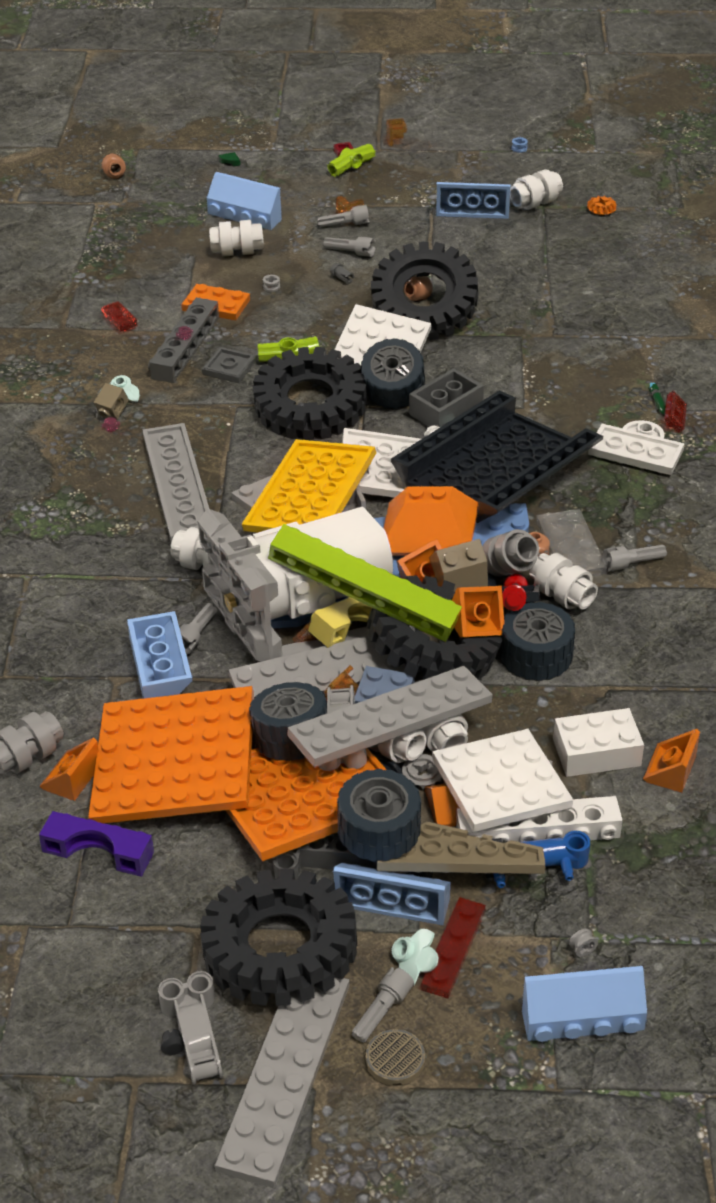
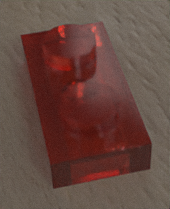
M119 301L101 307L102 314L120 332L138 326L137 319Z
M673 390L667 394L664 420L670 428L679 433L685 429L687 403Z

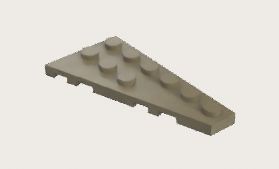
M425 822L421 825V832L416 845L399 858L390 859L389 861H377V871L545 874V858L543 847L512 840L506 843L493 841V836L482 834V837L479 838L468 835L467 830Z

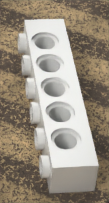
M616 796L573 799L571 808L473 832L461 809L458 808L456 827L467 830L470 836L481 838L482 834L493 836V839L502 838L503 843L510 840L522 842L561 838L570 831L584 832L589 836L590 840H610L620 838L622 817Z

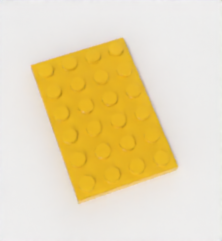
M296 439L242 523L243 530L259 533L282 526L283 524L297 522L301 525L342 513L376 455L375 446Z

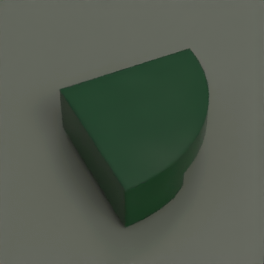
M235 152L218 155L219 161L222 164L231 163L232 166H240V159Z

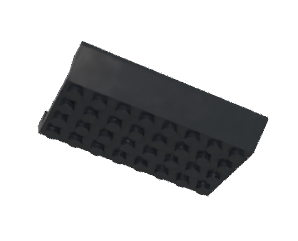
M499 390L392 457L391 463L406 488L453 486L477 501L479 507L476 523H479L499 513L598 444L603 440L604 436L587 428L573 437L565 435L516 413V397Z

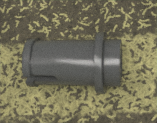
M335 263L330 268V273L333 277H338L346 284H350L353 281L349 276L354 278V274L343 268L341 263Z

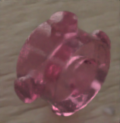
M182 326L178 329L176 336L183 340L189 339L193 329H190L188 326Z
M109 417L104 420L101 426L106 431L112 432L117 429L120 422L113 417Z

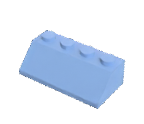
M220 172L214 174L207 196L208 214L237 222L251 220L252 224L260 223L262 228L272 230L282 220L279 187Z
M437 182L436 216L509 219L510 185Z
M175 611L128 619L130 643L143 699L180 694L192 682V675Z
M341 863L334 867L335 890L341 887L348 895V900L352 902L355 910L444 925L450 901V882L419 877L413 874L377 871V869L357 864Z
M635 966L525 977L522 1015L527 1040L544 1042L557 1038L575 1039L580 1036H605L609 1033H635L645 1030L647 1005L643 967Z

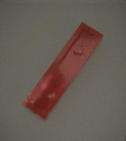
M459 897L436 949L438 965L434 970L426 972L421 983L422 991L449 999L485 914L486 905Z

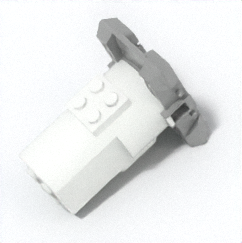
M364 507L301 525L297 522L286 524L393 574V559L387 534ZM208 509L198 520L200 545L208 553L209 565L202 569L204 590L225 617V623L233 634H237L257 661L262 662L278 658L282 653L281 638L271 627L272 619L289 615L291 619L330 606L335 603V600L347 595L268 559L270 544L282 526L255 533L253 537L251 534L241 537L224 514Z

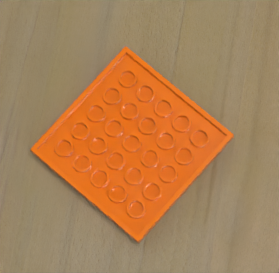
M246 686L104 703L98 743L99 752L96 758L88 819L100 823H113L248 808L252 746V723L249 707L251 701L254 700L253 687Z
M258 748L251 750L248 808L226 811L260 859L265 861L338 832L337 798L340 788L357 773L359 774L366 770H386V768L368 748H366L367 762L363 767L358 769L348 768L344 763H340L338 768L331 771L322 770L319 766L314 767L306 757L299 760L280 761L266 757L258 751Z

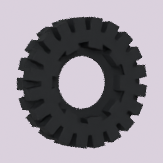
M429 241L419 242V250L416 251L412 243L403 245V254L396 248L389 253V259L384 257L378 263L379 269L375 268L373 272V281H371L373 309L431 323V330L428 335L429 341L439 339V331H442L445 337L454 334V326L458 329L463 328L467 324V318L471 319L475 313V307L478 304V277H476L475 267L473 264L470 265V259L465 254L459 256V250L452 246L445 252V244L435 242L432 250H429ZM433 274L445 283L446 293L444 297L436 304L430 306L414 305L405 298L403 293L405 283L415 275L417 277H424Z
M308 347L298 348L297 356H295L292 350L282 352V359L276 355L269 359L268 365L263 364L258 370L259 375H255L253 380L255 411L258 418H261V423L266 428L271 426L272 432L278 435L286 431V438L297 439L300 432H303V440H314L315 432H319L321 439L332 437L331 428L337 434L342 433L344 428H347V424L353 427L359 421V416H363L366 410L367 386L364 376H362L361 365L359 363L354 364V358L347 354L341 358V351L332 349L327 355L325 347H315L313 354H309ZM303 381H322L333 390V395L325 399V403L317 405V402L304 403V406L296 405V401L288 398L290 388Z
M418 576L406 577V580L416 586L430 590L444 599L451 601L453 599L455 584L444 580L442 587L437 584V579L434 577L425 576L423 582L420 581ZM374 608L371 609L367 621L368 636L371 642H376L374 648L381 656L389 654L387 662L395 668L405 663L404 673L414 678L419 671H422L423 680L465 666L479 680L485 676L486 671L490 670L502 642V636L497 635L460 637L457 644L454 641L444 642L442 640H439V643L431 641L430 637L421 631L416 630L414 632L409 627L410 625Z
M280 869L278 879L273 880L271 870L257 872L258 883L254 884L248 875L235 880L236 890L227 885L218 892L219 901L213 899L206 907V916H202L200 924L205 966L208 973L214 976L215 984L223 991L230 987L231 996L243 1001L251 992L252 1004L266 1006L270 994H275L276 1006L291 1005L290 992L296 991L300 1001L303 1002L315 998L314 985L323 993L335 986L334 977L342 980L349 972V963H354L357 954L356 946H358L355 910L352 902H349L345 891L341 887L335 890V882L326 877L317 882L316 873L303 870L298 879L295 880L294 869ZM273 916H292L302 920L309 927L311 932L310 940L297 948L296 954L287 957L286 952L267 953V957L257 954L255 949L250 947L248 942L252 928L260 921Z

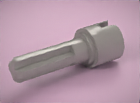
M367 205L352 207L349 212L319 217L318 225L319 227L351 222L355 225L370 223Z
M326 237L323 243L326 249L355 251L358 256L373 257L376 250L374 246H370V244L376 242L375 239L369 237H358L356 240Z
M664 545L627 550L624 546L613 547L603 550L602 561L604 567L608 568V571L626 569L630 563L664 558L667 555V551Z
M207 603L192 622L183 624L180 627L186 654H189L199 643L202 629L217 612V608L212 603Z
M391 967L378 984L379 994L352 1032V1036L359 1042L363 1043L368 1039L393 1004H400L413 987L414 980L406 971L401 968L394 970Z

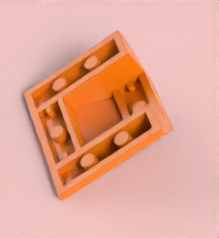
M453 486L405 488L389 502L383 528L389 540L392 556H406L436 539L442 549L473 541L479 507L478 502Z

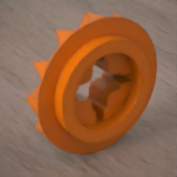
M592 197L588 201L587 208L597 215H607L616 210V201L612 200L611 197Z

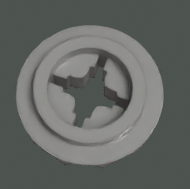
M421 754L416 760H407L403 764V775L412 780L415 786H421L422 789L427 785L433 786L436 782H441L442 776L430 755ZM427 769V774L423 773L422 775H418V772L422 773L424 770Z

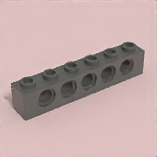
M196 297L192 304L188 306L187 311L181 316L177 325L173 327L169 336L165 338L162 346L157 349V353L149 360L148 369L151 372V379L169 383L176 381L219 319L218 301Z

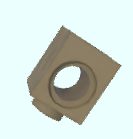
M105 383L94 404L102 417H110L117 420L129 399L123 388Z

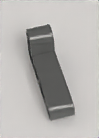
M338 833L277 855L273 859L275 879H278L280 869H294L295 880H297L300 876L301 867L334 869L335 866L341 863L357 864L377 869V861L362 859L348 851V848L342 844Z

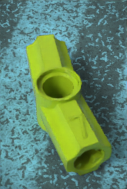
M366 144L354 149H343L339 157L329 162L327 165L328 171L333 177H337L351 167L359 168L363 162L372 160L375 157L373 145Z
M287 337L281 339L278 343L258 344L259 362H268L275 355L282 359V352L292 350L295 356H297L298 348L308 347L309 354H313L315 347H319L317 337L295 340L294 338Z

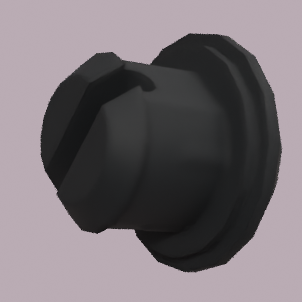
M172 1029L171 1033L169 1030H166L163 1033V1042L160 1047L163 1053L176 1055L184 1050L185 1045L179 1030Z

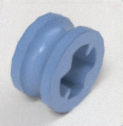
M522 137L514 138L512 140V150L517 153L527 151L526 145L528 140Z

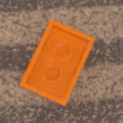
M196 284L183 301L182 311H187L188 306L192 304L196 297L218 301L219 318L236 321L249 303L250 293Z

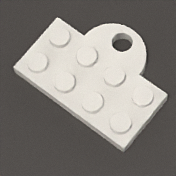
M633 421L626 424L623 428L601 424L597 433L604 436L603 440L590 448L588 455L656 471L661 474L672 475L684 450V443L664 439L663 429L649 421Z

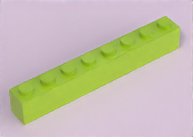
M283 524L270 544L268 559L444 642L447 641L458 621L462 606L457 605L451 600L444 599L430 590L416 586L406 579H401L385 569L371 565L361 558H356L340 548H335L318 538L311 537L297 528Z

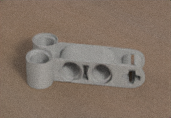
M353 685L350 688L343 689L327 688V714L355 704ZM366 748L318 766L325 771L338 768L340 763H344L348 768H361L367 762Z
M197 971L188 977L187 983H182L176 978L163 980L158 987L160 1009L166 1016H176L180 1035L183 1037L185 1045L184 1051L193 1085L196 1084L197 1080L219 1075V1078H222L221 1063L207 1008L215 1000L211 975L207 972Z

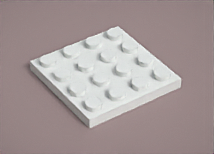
M355 304L335 350L341 351V358L347 354L354 358V364L359 363L361 365L363 355L367 352V349L384 339L397 338L414 344L421 353L431 330V323Z
M344 428L342 444L375 446L376 449L374 459L357 486L361 492L392 498L400 494L406 486L392 465L391 458L421 439Z
M529 729L432 752L434 764L473 832L571 808L573 805V798Z

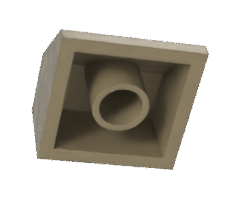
M480 539L437 550L429 557L438 586L442 587L444 580L455 584L454 592L459 587L488 586L487 559Z

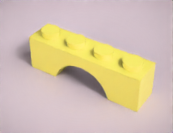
M351 597L335 602L330 606L316 610L312 614L308 631L326 647H331L336 643L345 641L351 621L367 622L372 607Z

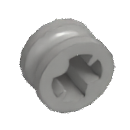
M266 275L263 277V289L268 292L278 291L280 289V278L277 275Z
M586 928L577 931L569 940V945L575 949L574 952L579 957L589 955L598 945V941L592 936L593 934L590 929Z

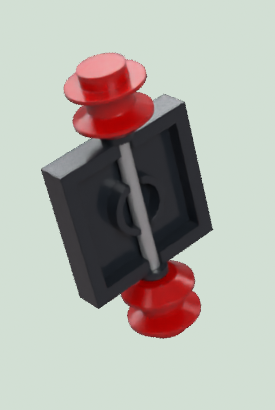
M512 574L507 577L502 587L503 607L516 611L528 602H539V585H528L525 577L520 574Z

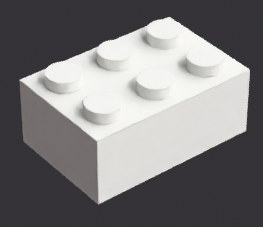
M630 708L555 718L553 741L566 777L639 767L642 765L644 743Z

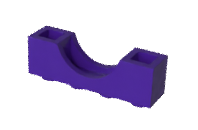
M52 811L39 834L42 852L68 858L76 851L84 848H101L113 855L117 871L140 877L144 874L154 854L152 835L121 828L117 825L112 826L96 822L92 819L87 820L75 817L67 813L63 814Z

